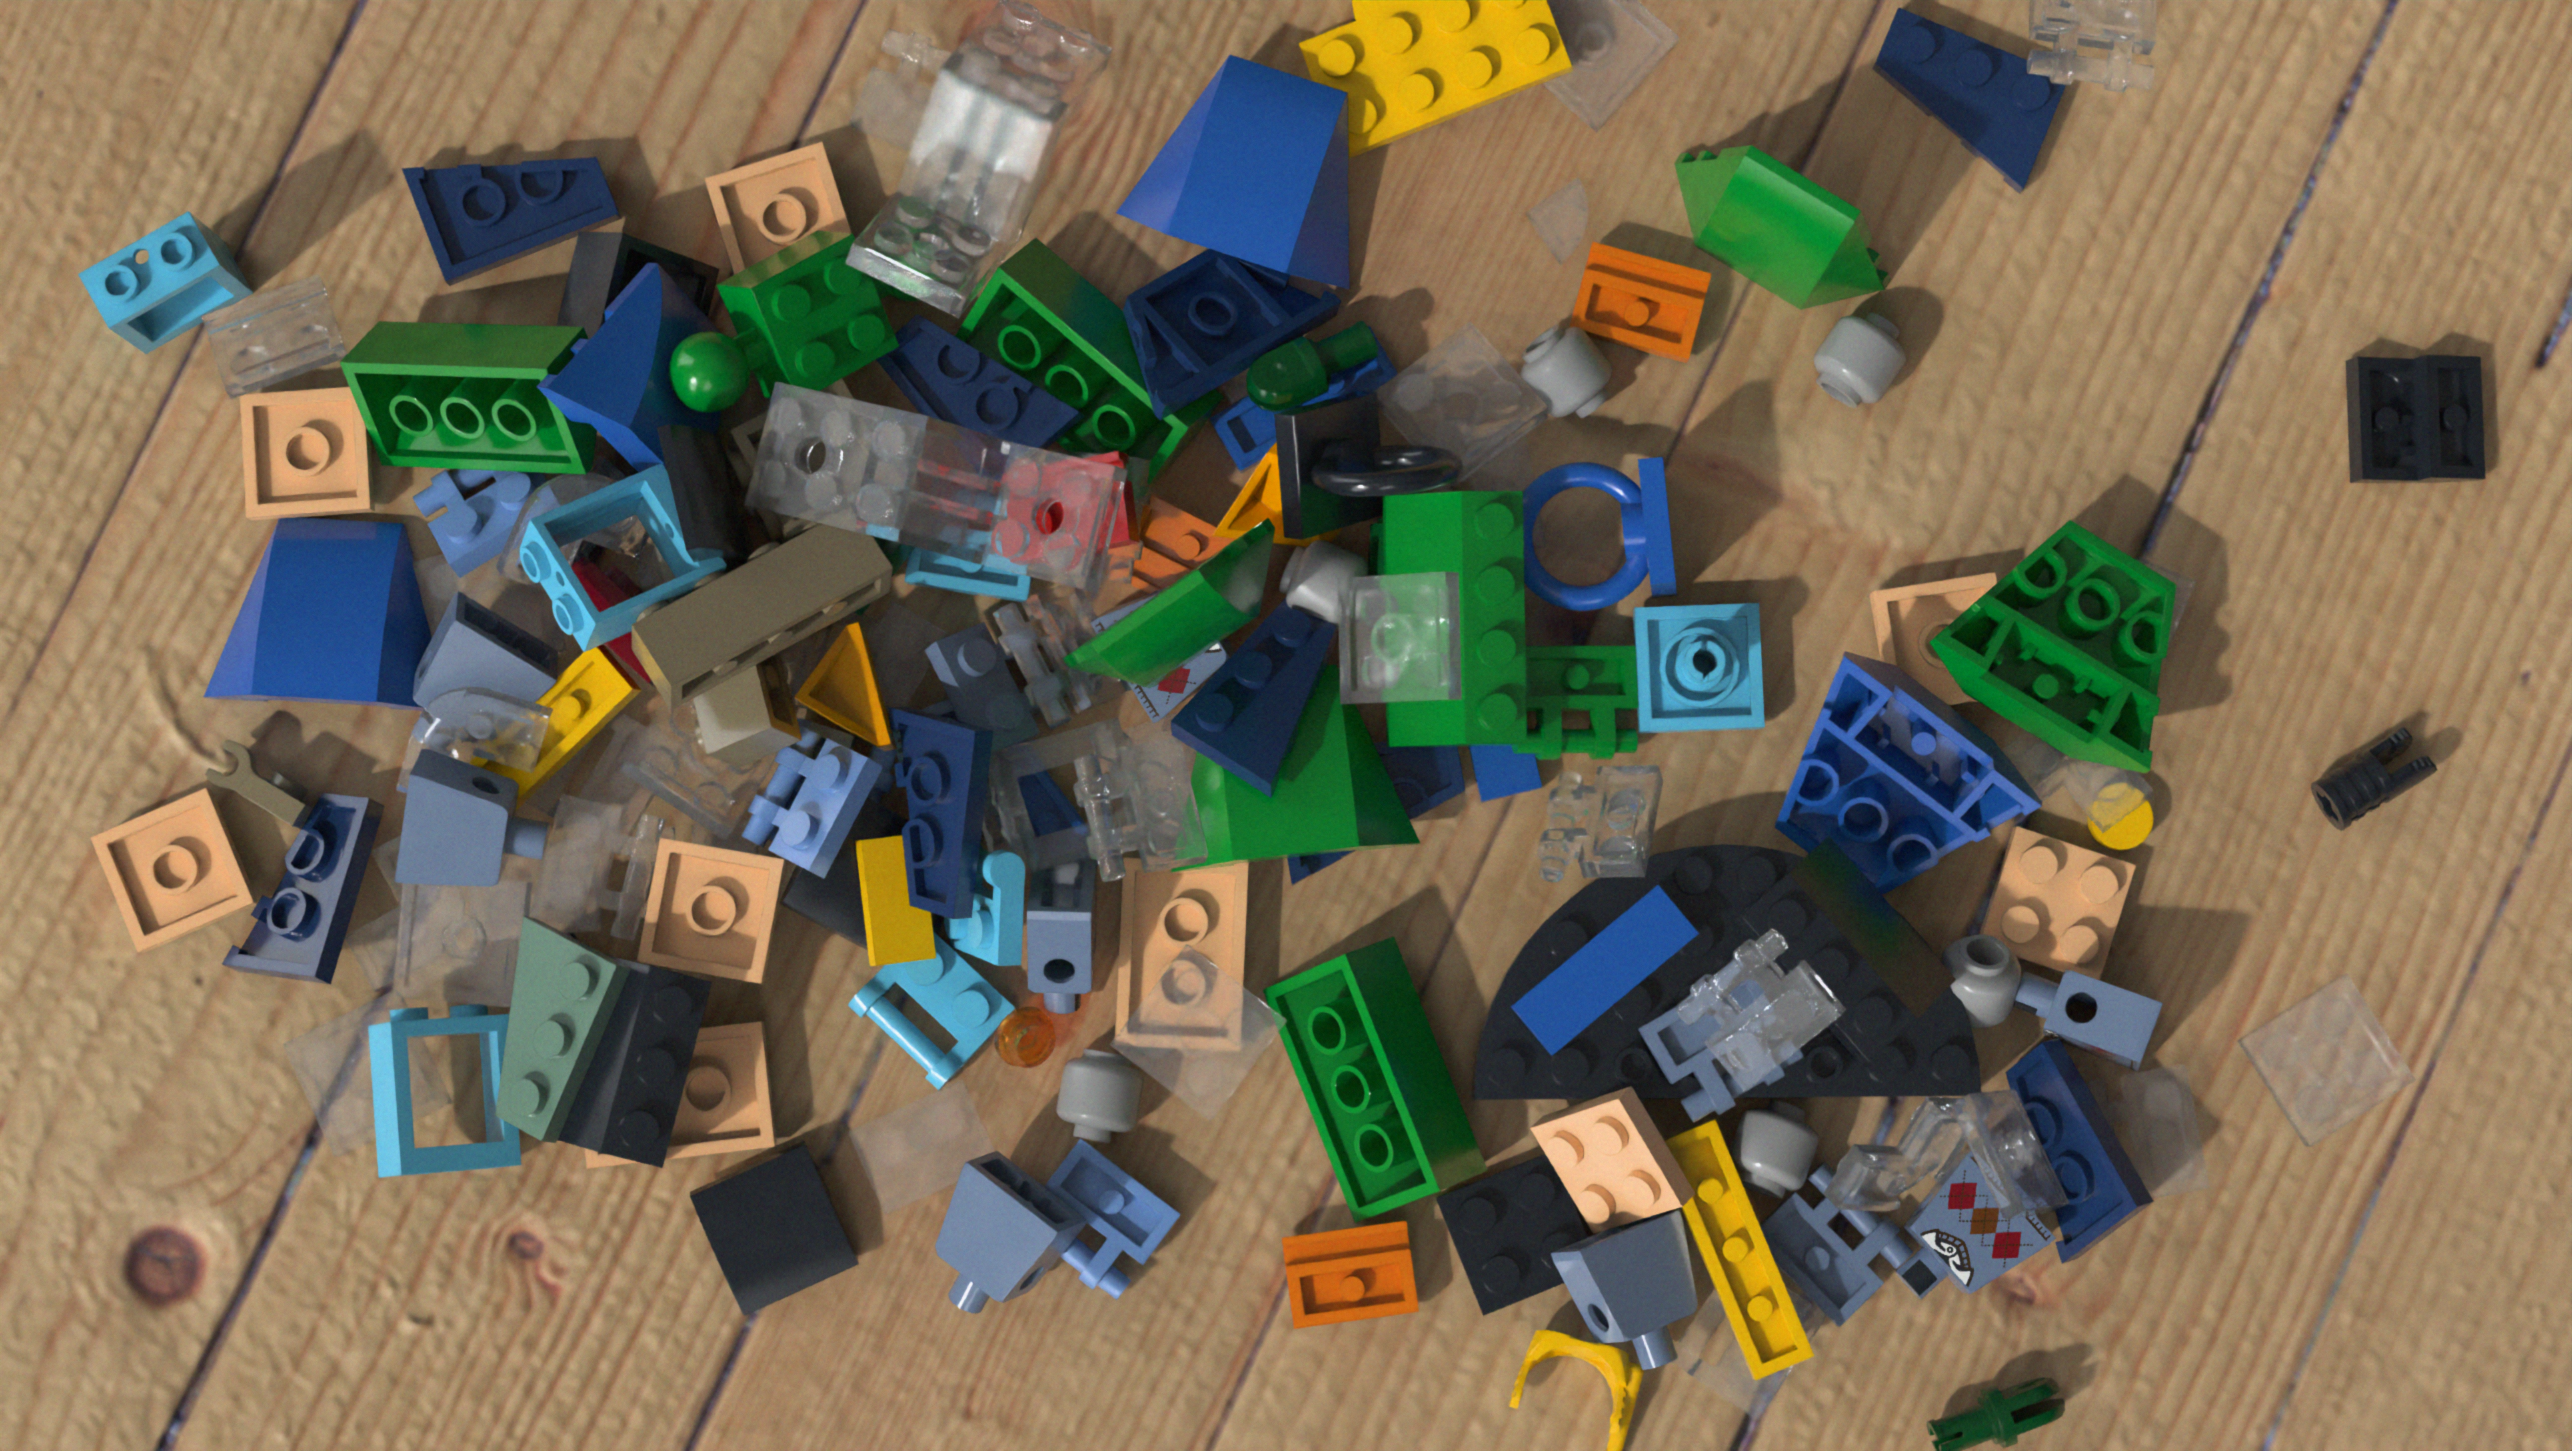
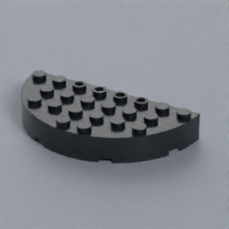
M1721 844L1694 846L1658 853L1627 864L1599 878L1571 897L1539 926L1521 947L1504 973L1489 1005L1477 1044L1473 1066L1471 1100L1595 1099L1632 1086L1639 1099H1684L1701 1089L1694 1073L1692 1072L1675 1083L1670 1084L1638 1029L1747 964L1751 965L1782 1017L1781 1020L1761 1031L1769 1047H1772L1791 1036L1801 1050L1803 1058L1783 1069L1785 1076L1768 1086L1763 1081L1736 1098L1982 1096L1979 1060L1972 1029L1962 1001L1953 993L1951 986L1911 1026L1870 1062L1859 1063L1733 920L1804 857L1790 852L1759 846ZM1659 885L1699 934L1551 1056L1513 1011L1511 1006L1655 886ZM1895 910L1935 955V953L1930 948L1925 939L1915 930V928L1906 920L1904 916H1902L1897 910ZM1740 1043L1711 1062L1721 1077L1750 1060V1056L1744 1045Z

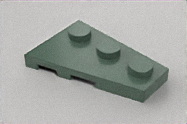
M523 916L495 1116L540 1141L557 1143L631 968L539 919Z

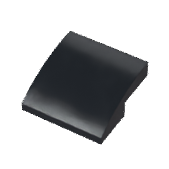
M2423 355L2414 359L2355 357L2345 361L2350 483H2442L2486 479L2481 357Z
M672 424L657 427L681 531L689 556L694 563L719 557L726 563V568L746 564L749 558L748 549L721 441L713 434L694 427Z
M866 798L825 878L823 879L796 865L779 904L868 951L855 841L902 835L901 829L910 820Z
M805 1140L690 1192V1198L743 1316L859 1265L858 1255L834 1208L830 1191Z

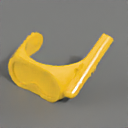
M1535 1331L1523 1360V1365L1513 1385L1515 1387L1511 1393L1512 1398L1509 1402V1407L1518 1408L1519 1401L1523 1396L1526 1376L1542 1361L1558 1356H1571L1583 1359L1603 1374L1611 1388L1613 1411L1610 1416L1608 1432L1610 1435L1606 1451H1623L1644 1376V1370H1642L1641 1365L1629 1362V1354L1613 1346L1581 1341L1573 1336L1556 1331Z

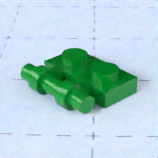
M1525 646L1526 711H1536L1535 729H1527V744L1512 745V750L1515 754H1535L1538 760H1558L1561 754L1588 753L1589 757L1593 760H1611L1615 753L1636 752L1638 746L1636 730L1616 729L1615 711H1632L1638 708L1636 646ZM1561 711H1589V728L1562 729Z

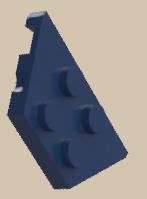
M1207 249L1127 295L1123 313L1154 415L1160 421L1247 370L1251 363L1260 355L1300 336H1304L1336 317L1341 300L1328 291H1324L1321 299L1288 285L1290 274L1212 249Z

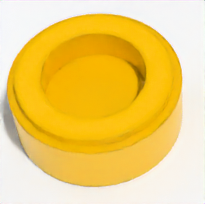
M2126 787L2112 788L2097 796L2090 805L2087 815L2088 828L2092 837L2103 847L2115 851L2127 850L2138 846L2148 837L2153 826V811L2148 800L2138 791Z

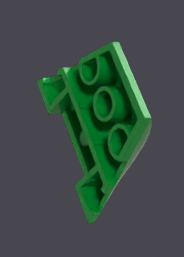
M1752 145L1723 148L1719 156L1704 150L1700 152L1696 159L1688 152L1680 153L1674 165L1694 244L1698 249L1800 310L1886 289L1891 278L1887 272L1877 268L1882 258L1878 252L1868 247L1873 237L1861 210Z
M1266 518L1218 551L1200 566L1062 659L1069 669L1114 677L1147 688L1155 687L1259 616L1275 532L1274 525L1269 518Z
M2069 520L1929 643L1963 693L2070 758L2141 773L2150 771L2153 751L2149 750L2154 717L2159 712L2160 698L2157 697L2162 660L2167 657L2177 584Z
M1337 664L1326 666L1313 699H1310L1298 726V736L1291 753L1287 752L1279 771V782L1272 798L1197 751L1171 873L1234 866V864L1421 844Z

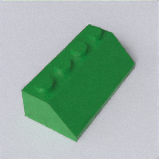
M1034 238L997 268L955 335L958 339L1085 415L1056 440L1058 444L1077 460L1114 451L1128 454L1129 464H1126L1128 481L1132 482L1135 506L1142 500L1145 492L1150 491L1194 440L1224 397L1216 389H1213L1160 421L1154 415L1123 311L1037 238Z
M378 321L340 361L382 466L584 475L593 467L597 430L590 423L570 421L537 388L539 383L548 374L558 375L573 359L574 356L571 351L573 345L580 338L588 339L584 327Z
M1451 491L1384 496L1383 544L1387 747L1512 746L1527 744L1523 491Z
M1394 936L1343 954L1262 990L1355 1223L1439 1192L1488 1171Z

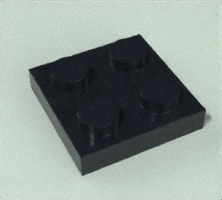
M1546 1154L1435 1198L1483 1316L1563 1284L1564 1281L1553 1262L1551 1253L1588 1238L1572 1198Z

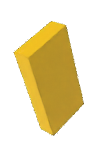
M902 835L855 841L870 966L936 958L931 912L910 906Z

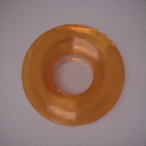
M1033 1006L1016 1009L1007 1015L998 1026L994 1038L997 1054L1007 1064L1023 1068L1036 1067L1046 1061L1053 1052L1056 1043L1052 1020L1044 1011Z

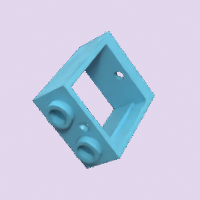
M189 211L78 274L108 328L145 354L253 294L225 242ZM142 250L148 251V260L143 264L137 263V253Z
M662 463L530 519L519 548L521 563L526 574L533 582H540L552 600V609L558 625L566 634H573L583 652L631 632L632 624L636 622L637 617L646 608L663 600H668L670 604L692 593L693 587L701 579L713 572L725 571L727 566L724 560L719 557L694 563L686 551L668 472ZM633 515H637L676 578L599 612L559 548Z
M469 1004L449 1007L450 1018L429 1019L428 1007L390 1010V1022L368 1026L379 1178L521 1165L519 1128L495 1116L509 1014L488 1015L487 1004ZM479 1033L487 1143L415 1148L407 1038Z

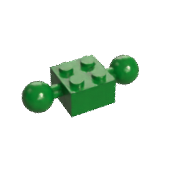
M918 222L899 223L887 229L879 237L872 252L871 263L866 265L853 233L816 231L717 284V288L738 335L730 338L719 332L704 331L690 335L680 342L673 351L668 366V377L673 392L682 403L700 412L722 411L735 404L741 398L747 388L750 371L753 370L764 397L800 402L899 347V344L880 299L891 295L904 301H919L935 294L944 285L950 272L951 257L945 240L936 230L928 225Z

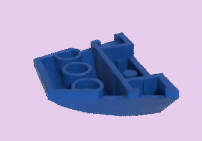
M1230 54L1116 213L1169 236L1270 269L1350 289L1348 92Z
M648 262L605 310V323L590 339L580 338L571 348L574 356L573 359L558 375L548 374L539 383L537 388L570 421L590 423L638 472L660 463L667 470L657 427L668 424L683 425L705 430L717 437L721 411L700 412L694 410L677 398L671 388L668 377L671 355L678 344L690 335L704 331L719 333L721 331L658 263Z
M301 517L279 518L206 689L204 698L262 702L280 700L384 706L390 709L425 711L426 709L419 706L413 699L414 677L416 669L432 639L423 604L424 596L406 525L403 523Z
M1845 651L1785 796L1774 828L1808 853L1830 836L1879 893L1884 895L1938 865L1939 858L1972 840L1977 843L1990 836L1991 830L2022 812L2026 816L2042 807V800L1991 737L1896 665Z

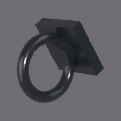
M1356 391L1274 414L1284 538L1304 540L1381 516L1383 513L1384 496L1416 493L1442 487L1453 482L1462 472L1463 464L1461 458L1455 452L1446 448L1426 445L1381 446L1377 392Z

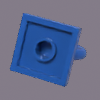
M1663 457L1638 459L1640 487L1622 472L1612 467L1592 462L1564 464L1548 470L1531 482L1523 491L1525 585L1544 601L1560 608L1577 611L1601 609L1619 602L1641 584L1648 572L1652 598L1677 596ZM1570 488H1596L1610 494L1620 502L1626 562L1612 577L1595 585L1576 586L1556 579L1545 570L1535 553L1533 528L1540 510L1553 496Z

